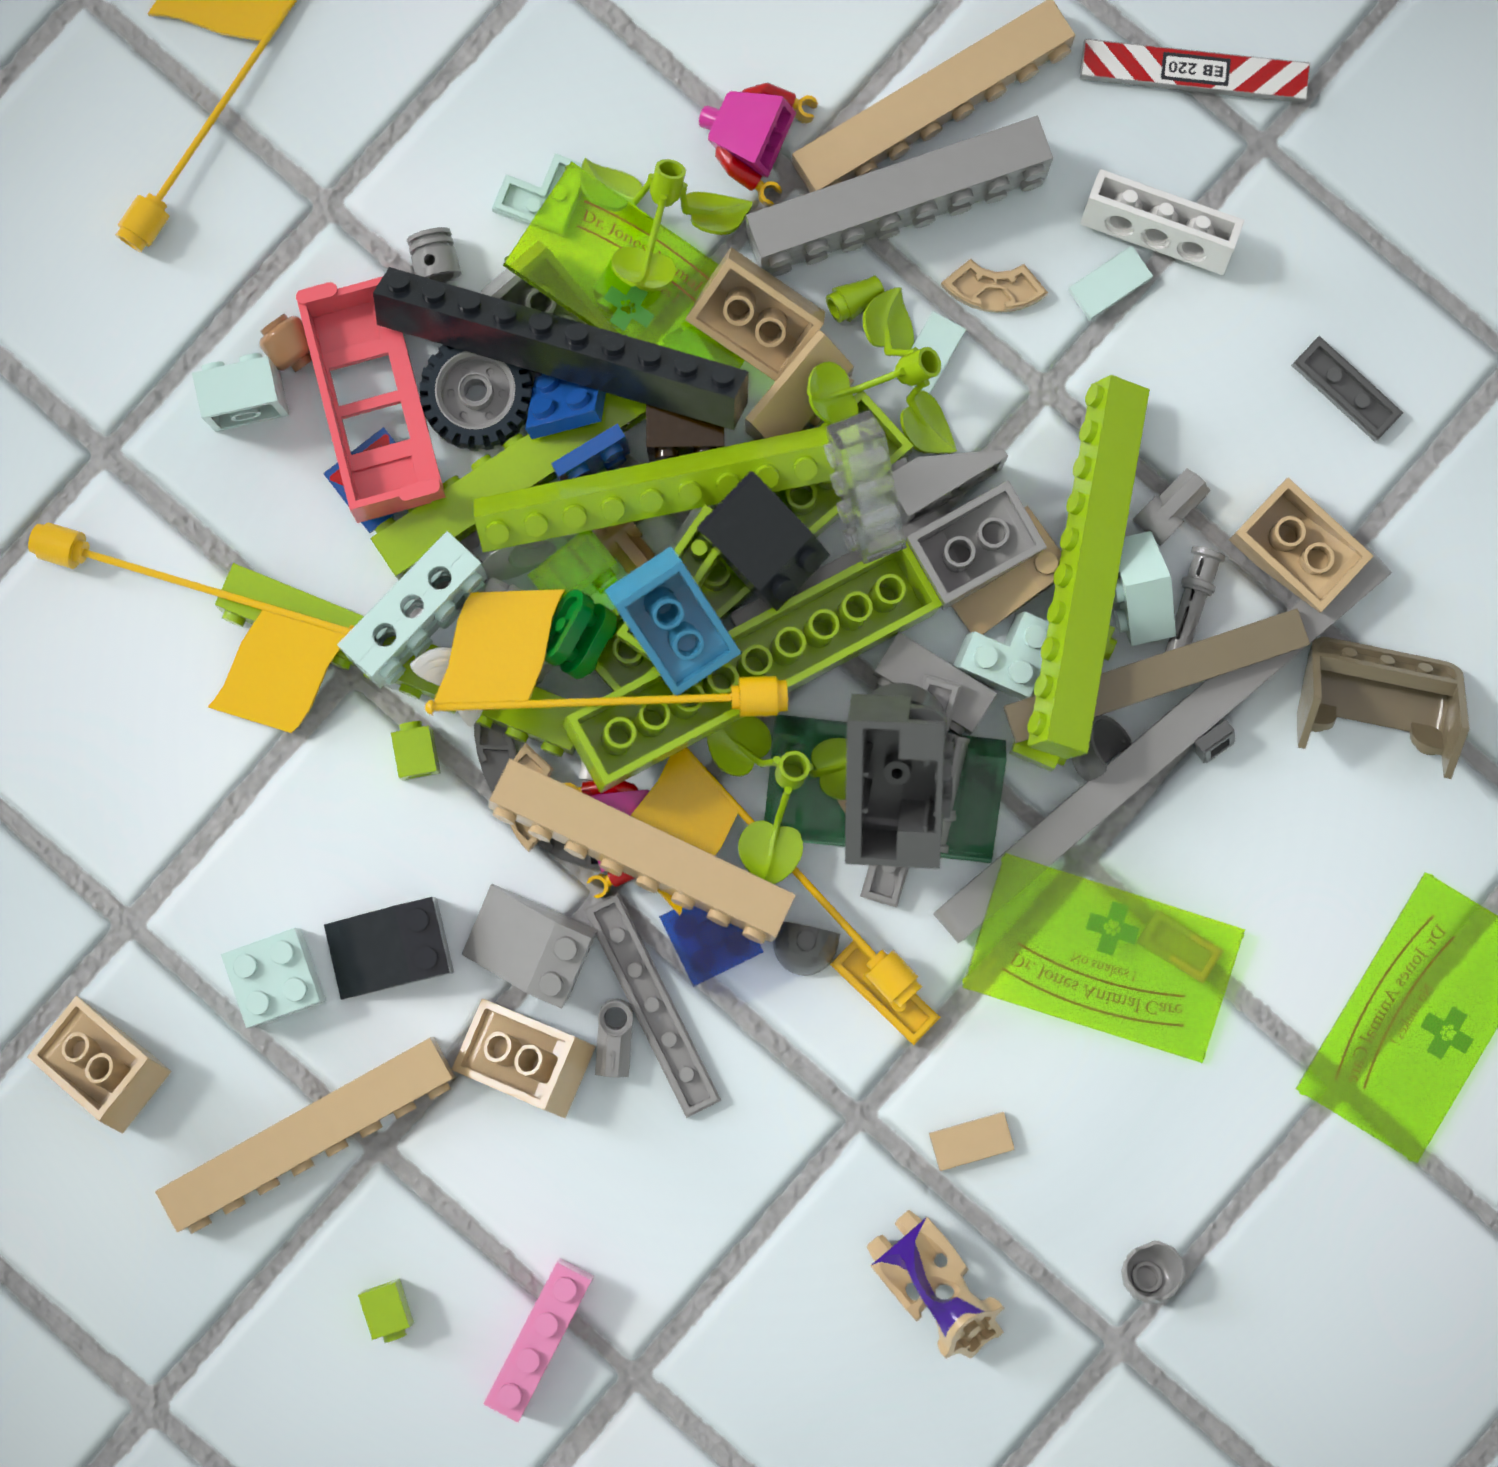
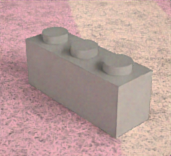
M898 632L874 670L873 675L879 678L876 684L882 687L892 683H908L921 687L924 674L962 684L949 731L960 737L963 732L971 735L997 693Z

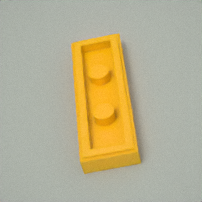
M853 940L830 965L912 1045H915L941 1017L916 993L900 1008L894 1001L890 1003L865 976L871 971L866 966L871 959Z

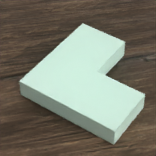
M555 153L541 187L506 174L493 204L492 211L563 239L582 193L579 183L582 163Z

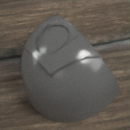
M1105 715L1094 717L1088 753L1072 758L1075 770L1087 782L1100 777L1107 770L1105 763L1131 745L1130 736L1114 719Z
M783 921L777 937L773 940V948L778 961L786 970L802 976L813 975L824 970L832 962L838 949L841 934Z

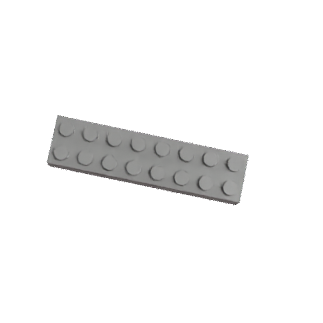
M1037 115L746 214V235L757 265L774 277L791 271L792 265L806 261L807 265L815 264L828 258L827 253L842 249L844 253L856 250L864 245L863 241L874 237H878V240L894 237L900 233V228L912 224L914 228L927 226L936 220L935 216L947 212L950 213V216L962 214L970 210L973 203L985 200L986 204L1000 201L1007 197L1008 191L1020 187L1022 191L1035 189L1043 184L1042 180L1046 179L1053 156Z

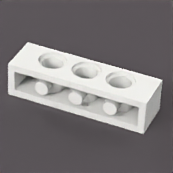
M1100 169L1080 224L1224 275L1244 220Z

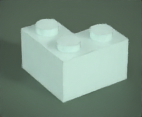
M1151 531L1126 536L1121 555L1114 596L1116 603L1120 602V609L1115 610L1114 613L1119 633L1126 632L1131 646L1176 636L1171 575Z
M1025 611L1016 614L1004 643H1000L975 631L968 633L963 640L953 666L975 680L1020 700L1030 698L1035 682L1040 676L1042 665L1041 647L1047 637L1049 622Z

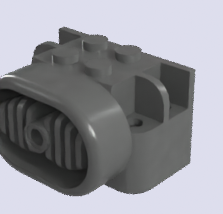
M892 683L879 687L870 694H852L847 718L845 864L940 869L943 819H950L954 742H947L948 722L942 705L935 696L919 686L908 683Z

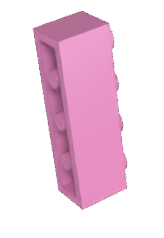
M559 1258L495 1380L484 1405L519 1422L594 1277L592 1274Z

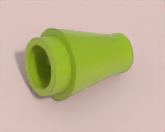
M873 275L868 279L832 288V293L826 295V304L831 315L838 323L845 320L851 322L865 310L873 298L885 291L881 281L877 276Z

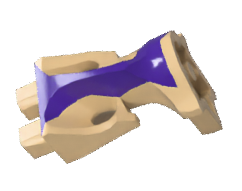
M908 1210L895 1223L904 1237L894 1246L883 1234L877 1236L867 1245V1249L875 1261L870 1266L916 1321L922 1318L921 1313L926 1307L930 1310L938 1326L939 1340L937 1344L939 1351L946 1359L957 1353H961L971 1359L987 1342L1004 1333L995 1320L1004 1307L998 1300L992 1297L979 1300L969 1290L963 1278L969 1269L955 1248L928 1217L922 1221L913 1212ZM943 1254L947 1257L948 1262L945 1267H937L934 1262L936 1255ZM908 1284H914L920 1294L918 1300H912L907 1295L906 1287ZM940 1285H947L953 1288L954 1295L949 1299H940L936 1296V1289Z

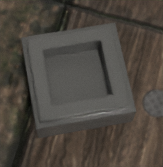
M1225 720L1195 741L1196 754L1203 763H1208L1234 744L1235 732L1233 727Z

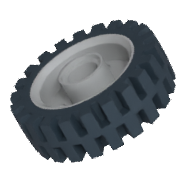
M440 346L438 348L439 351L435 355L432 354L428 359V365L426 368H423L422 380L419 383L421 406L428 423L434 431L455 447L467 448L470 451L494 449V446L499 444L502 446L511 437L519 434L521 427L526 425L532 396L533 383L529 370L450 346ZM474 385H482L487 388L485 397L479 401H471L467 398L468 390Z

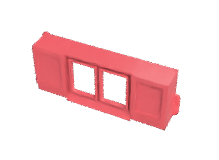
M383 276L338 289L334 283L327 282L299 290L296 294L349 509L357 523L446 498L404 335L402 332L377 325L373 292ZM389 355L397 390L339 406L330 371ZM401 403L410 439L351 455L343 419Z

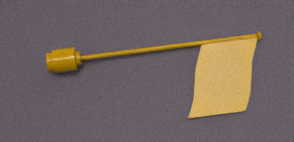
M297 0L155 1L147 13L148 16L180 19L221 35L260 42L157 195L154 196L148 193L146 197L136 196L117 224L120 229L115 235L122 242L138 252H142L145 246H151L170 217L165 212L167 205L162 201Z
M50 522L44 525L36 524L29 537V552L34 553L40 560L75 569L79 564H83L87 558L262 610L243 638L226 681L215 699L208 705V708L289 733L294 732L301 725L311 710L328 667L340 651L337 644L355 627L351 625L347 628L90 551L89 542L86 541V536L83 532Z
M565 589L471 592L457 620L449 664L434 701L432 699L425 704V711L429 715H433V711L731 701L732 709H739L740 717L778 716V712L788 711L787 680H777V676L739 677L738 685H731V693L530 700L544 666L552 619L565 593Z
M688 748L669 757L658 781L631 814L632 817L714 856L721 849L737 814L747 825L755 822ZM797 867L794 869L792 874L871 959L866 964L871 971L865 976L890 1003L894 1001L900 1008L922 988V985L916 980L919 976L895 950L887 954L882 949L876 954ZM658 889L659 894L681 915L683 907L671 901L672 895Z

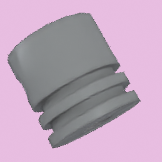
M430 228L416 232L406 239L408 246H410L409 252L412 255L411 260L416 275L446 283L458 278L462 274L457 253L453 246L454 242L451 237L450 228Z

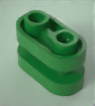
M578 589L568 592L560 601L552 619L545 661L553 666L560 665V669L574 679H582L595 670L598 658L608 640L616 632V613L601 603L594 604L593 598Z

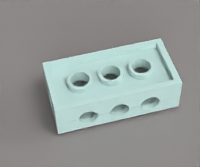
M446 531L337 644L338 647L380 689L386 683L389 686L394 684L405 672L406 669L403 665L412 655L419 657L429 648L433 642L430 637L439 627L446 629L456 620L460 613L457 609L465 602L470 593L482 592L485 589L486 584L484 581L488 577L482 563ZM451 581L446 588L436 589L441 582ZM424 609L418 617L409 618L414 610ZM396 636L393 644L386 647L382 646L388 637Z

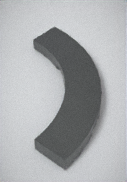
M474 723V737L478 759L483 775L493 794L509 759L514 760L517 755L514 739L505 735L506 727L493 723L491 728H486ZM553 838L549 842L541 840L537 844L545 851L566 862L601 872L597 859L588 855L585 859L578 858L564 850L565 844Z

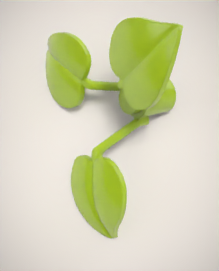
M587 158L583 160L580 170L579 183L585 199L609 212H620L625 209L627 204L633 207L637 206L650 190L652 200L658 206L646 251L633 246L623 247L613 254L611 260L612 270L619 279L630 286H637L645 291L665 289L672 283L676 272L675 264L670 257L653 253L665 207L672 206L680 198L682 213L691 215L693 226L710 234L727 235L740 227L746 214L751 210L753 201L709 192H691L686 194L688 186L684 182L686 169L681 163L671 159L658 161L654 174L650 173L648 175L647 182L643 187L634 176L617 169L597 165Z
M897 287L887 290L873 298L865 308L863 328L868 341L875 347H884L886 356L901 357L895 367V371L850 387L849 377L841 366L835 362H823L814 367L810 373L807 386L809 403L815 414L830 425L851 421L858 414V405L852 394L897 378L902 384L916 385L906 397L909 407L903 409L900 415L903 434L914 445L913 448L926 454H951L956 452L953 436L941 407L931 394L922 390L930 385L928 379L940 373V358L936 351L930 347L912 348L914 332L903 302L902 288Z
M743 717L707 736V745L715 764L723 772L732 776H746L750 773L754 764L759 767H776L775 779L784 788L774 824L772 825L767 821L760 820L748 825L740 835L738 853L741 862L749 873L772 884H777L794 871L803 853V840L800 832L793 827H780L792 790L798 789L804 784L809 774L813 778L819 777L820 788L826 795L838 800H846L847 739L832 738L819 743L812 751V763L809 762V759L803 753L798 751L787 752L781 758L775 756L773 759L763 760L761 758L768 754L772 744L770 730L757 717Z

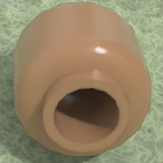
M284 313L260 331L263 337L260 339L259 346L278 370L283 371L292 367L296 373L312 361L304 326L298 316L288 318Z

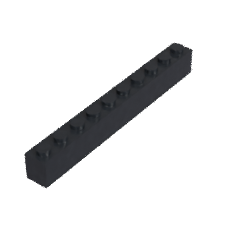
M392 267L388 268L373 292L377 325L732 430L735 429L748 404L749 371Z

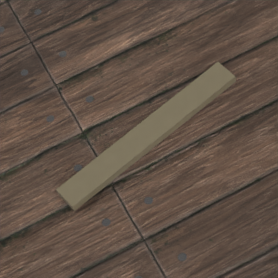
M1298 608L1101 673L1094 717L1309 646L1310 642ZM1036 696L1003 707L1015 744L1029 739L1027 725L1034 710Z

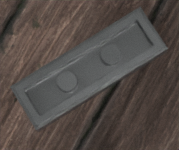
M1320 336L1291 365L1374 442L1378 441L1403 414L1394 403Z

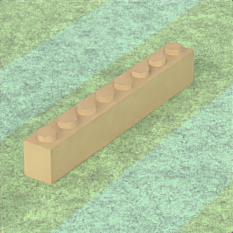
M1046 0L792 153V164L810 193L876 171L878 163L888 157L891 161L900 158L910 150V144L920 138L923 141L933 138L942 131L941 125L954 118L955 122L963 120L975 110L973 106L984 99L988 103L996 100L1007 91L1006 86L1018 80L1020 83L1029 80L1039 72L1037 67L1050 60L1054 64L1065 58L1071 52L1070 48L1072 47L1075 34L1053 0Z
M509 759L489 800L488 808L494 810L492 815L498 820L510 825H514L515 821L530 827L528 833L545 842H549L553 838L565 844L564 850L581 859H585L587 855L601 861L599 866L605 871L617 876H621L622 872L637 878L635 884L652 893H657L658 889L672 895L671 901L678 906L688 910H692L694 906L708 912L706 917L712 922L724 927H728L729 923L744 929L743 936L760 944H764L765 940L772 943L777 937L796 896L779 886L512 759Z
M430 1037L161 1187L155 1193L176 1232L178 1233L188 1228L190 1233L193 1234L211 1224L212 1221L209 1216L222 1209L225 1215L245 1205L246 1202L243 1197L252 1191L257 1190L261 1196L279 1186L280 1182L277 1177L290 1170L293 1176H296L313 1167L314 1163L311 1158L325 1151L327 1156L330 1157L347 1148L349 1145L345 1139L359 1132L361 1137L364 1138L383 1127L380 1120L393 1113L396 1119L416 1109L417 1106L414 1101L428 1094L430 1100L447 1092L451 1089L448 1082L456 1078L451 1070L434 1037Z

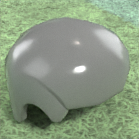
M1152 1241L1139 1246L1127 1255L1121 1269L1123 1285L1135 1299L1148 1304L1163 1302L1179 1290L1185 1277L1184 1261L1174 1247L1161 1241Z

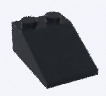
M750 471L696 527L747 588L775 611H778L830 556L816 536L753 471Z
M436 897L411 901L324 924L341 1000L454 973Z

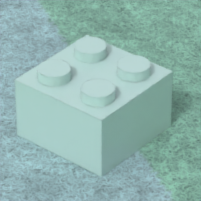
M261 353L247 354L239 358L240 362L225 365L221 361L211 362L202 365V371L192 373L201 418L215 432L289 415L281 373L268 356L262 357Z
M292 928L221 954L246 1028H253L327 1001L301 928Z

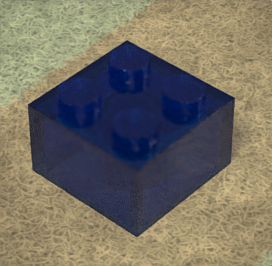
M695 906L692 910L683 908L681 915L673 909L659 916L693 987L764 953L760 943L754 942L742 935L744 929L729 923L728 927L718 925L706 917L708 912Z

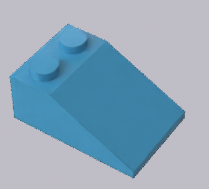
M671 546L604 590L674 695L681 694L741 654V651Z

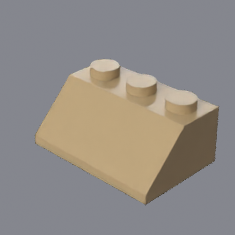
M731 247L707 281L685 320L776 381L816 332L820 330L824 324L825 311Z
M818 330L745 418V432L754 440L807 430L811 424L814 427H818L823 420L813 411L809 403V396L807 395L808 379L811 371L823 362H835L847 373L851 387L854 383V380L851 378L854 366L821 330Z

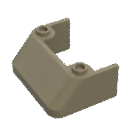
M1318 637L1313 640L1308 654L1297 710L1298 748L1306 749L1311 731L1321 732L1331 729L1335 724L1336 717L1410 732V740L1418 751L1426 755H1442L1444 778L1452 779L1470 729L1463 672L1456 665L1443 660L1331 637Z

